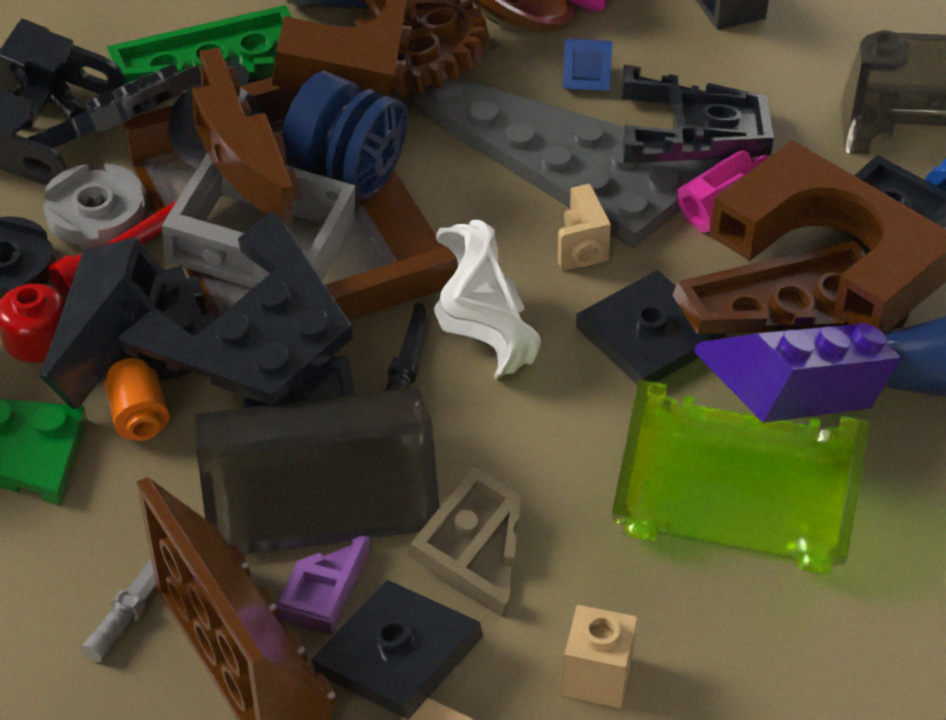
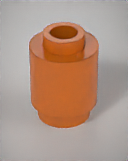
M137 358L124 359L112 365L106 375L104 392L116 433L128 440L144 441L153 438L169 422V411L156 371L149 367L145 361Z

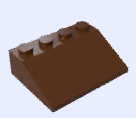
M149 477L137 481L157 591L237 720H332V708L337 706V699L329 681L321 672L313 675L305 663L307 662V654L302 641L294 629L290 628L284 631L278 622V610L268 589L263 585L258 588L254 586L249 578L251 572L248 562L237 544L229 547L213 524Z

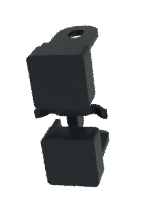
M21 18L0 48V168L40 184L48 185L57 175L67 170L64 160L56 150L16 134L21 129L33 126L51 98L52 86L48 77H61L65 82L100 95L120 88L124 85L125 78L122 70L114 61L73 45L74 40L53 33L47 27ZM83 67H89L104 73L107 80L90 75ZM26 157H32L45 162L51 169L35 165L28 161Z

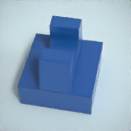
M565 39L562 88L609 91L612 41Z

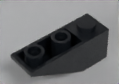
M137 237L83 250L40 374L45 383L71 409H77L82 405L123 352L118 337L155 307L166 271Z

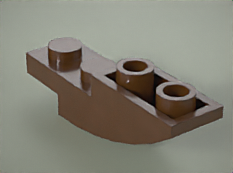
M220 48L200 51L201 87L192 88L194 127L202 146L223 177L246 200L266 215L273 210L279 215L284 224L292 223L293 201L300 199V188L295 170L286 169L285 167L286 150L281 133L272 132L265 113L251 115L248 102H239L240 86L234 66H226Z

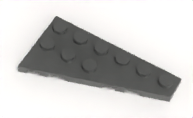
M446 78L443 80L444 88L439 89L431 85L426 89L425 94L415 96V111L565 206L570 208L572 187L590 184L611 224L610 234L632 248H635L681 211L678 206V189L726 159L623 163L625 127L462 78L458 81Z

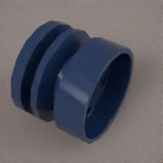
M327 71L314 74L299 90L284 121L282 131L286 150V163L284 164L355 185L356 197L366 200L376 195L394 171L404 147L408 131V112L405 103L389 96L384 97L372 89L361 91L360 85Z

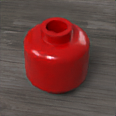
M26 284L10 290L1 298L0 336L3 348L12 358L30 363L45 362L65 305L62 295L56 289L44 284Z

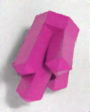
M746 150L735 152L678 189V206L685 219L700 233L710 232L714 198L769 157L762 155L751 160L750 154Z

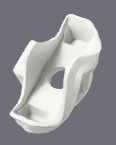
M471 220L469 225L456 224L450 228H439L436 235L437 241L448 247L457 257L458 268L455 274L443 287L440 300L434 307L435 315L442 330L474 338L493 346L498 357V368L494 374L496 380L505 374H514L524 364L532 365L538 355L541 339L539 334L531 326L523 322L519 316L524 311V305L514 281L511 278L505 279L498 264V246L494 228L481 220Z

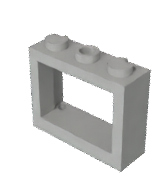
M206 154L162 224L164 261L254 288L270 273L240 252L238 238L244 233L205 222L221 195L246 202L249 201L223 177L208 154ZM285 165L286 169L295 170L300 188V199L293 201V216L323 224L309 251H303L323 281L354 223L355 185Z

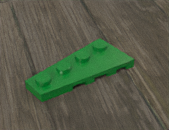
M0 399V488L16 493L21 488L40 493L43 501L61 506L88 421L85 406L71 409L67 404Z

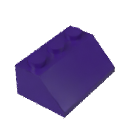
M865 323L757 333L699 342L694 350L702 361L762 423L870 409L902 359L886 343L887 338L879 329Z

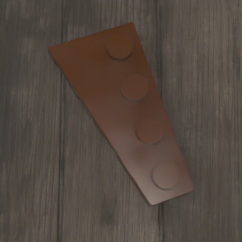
M856 240L680 280L677 281L673 297L697 334L778 332L850 325L833 314L840 276L866 254ZM909 314L891 329H902Z

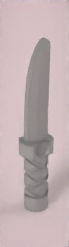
M151 558L127 591L119 590L111 601L112 608L105 616L106 618L100 622L96 628L97 630L82 645V653L91 661L101 662L115 643L114 641L121 636L124 631L123 629L128 627L132 620L138 621L145 612V603L157 588Z

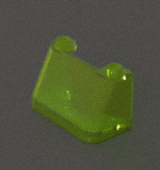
M638 380L612 509V519L616 523L623 525L622 534L646 541H655L657 534L794 559L797 560V568L819 574H830L832 566L846 563L870 421L841 416L839 427H826L825 431L820 430L821 420L813 418L809 419L808 425L783 420L762 423L755 415L695 405V397L684 395L681 406L678 404V400L665 397L667 385Z

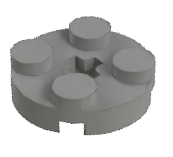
M104 163L105 171H89L88 164L67 169L52 179L44 192L46 201L43 205L47 227L50 232L66 243L79 245L83 251L104 245L145 220L147 214L141 182L128 169L115 164ZM91 203V204H93V205H100V206H97V207H86L85 204Z

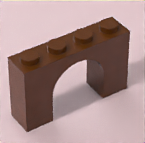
M363 0L371 7L377 17L366 24L354 27H337L284 16L271 85L300 90L314 74L327 71L360 85L361 91L372 89L384 97H390L391 88L401 90L406 61L397 60L398 53L406 55L412 27L404 25L403 19L412 20L416 0Z
M794 140L714 198L710 237L748 261H751L786 233L802 227L825 226L836 228L860 239L870 249V252L840 276L833 311L834 315L850 325L869 324L885 334L946 282L945 228Z

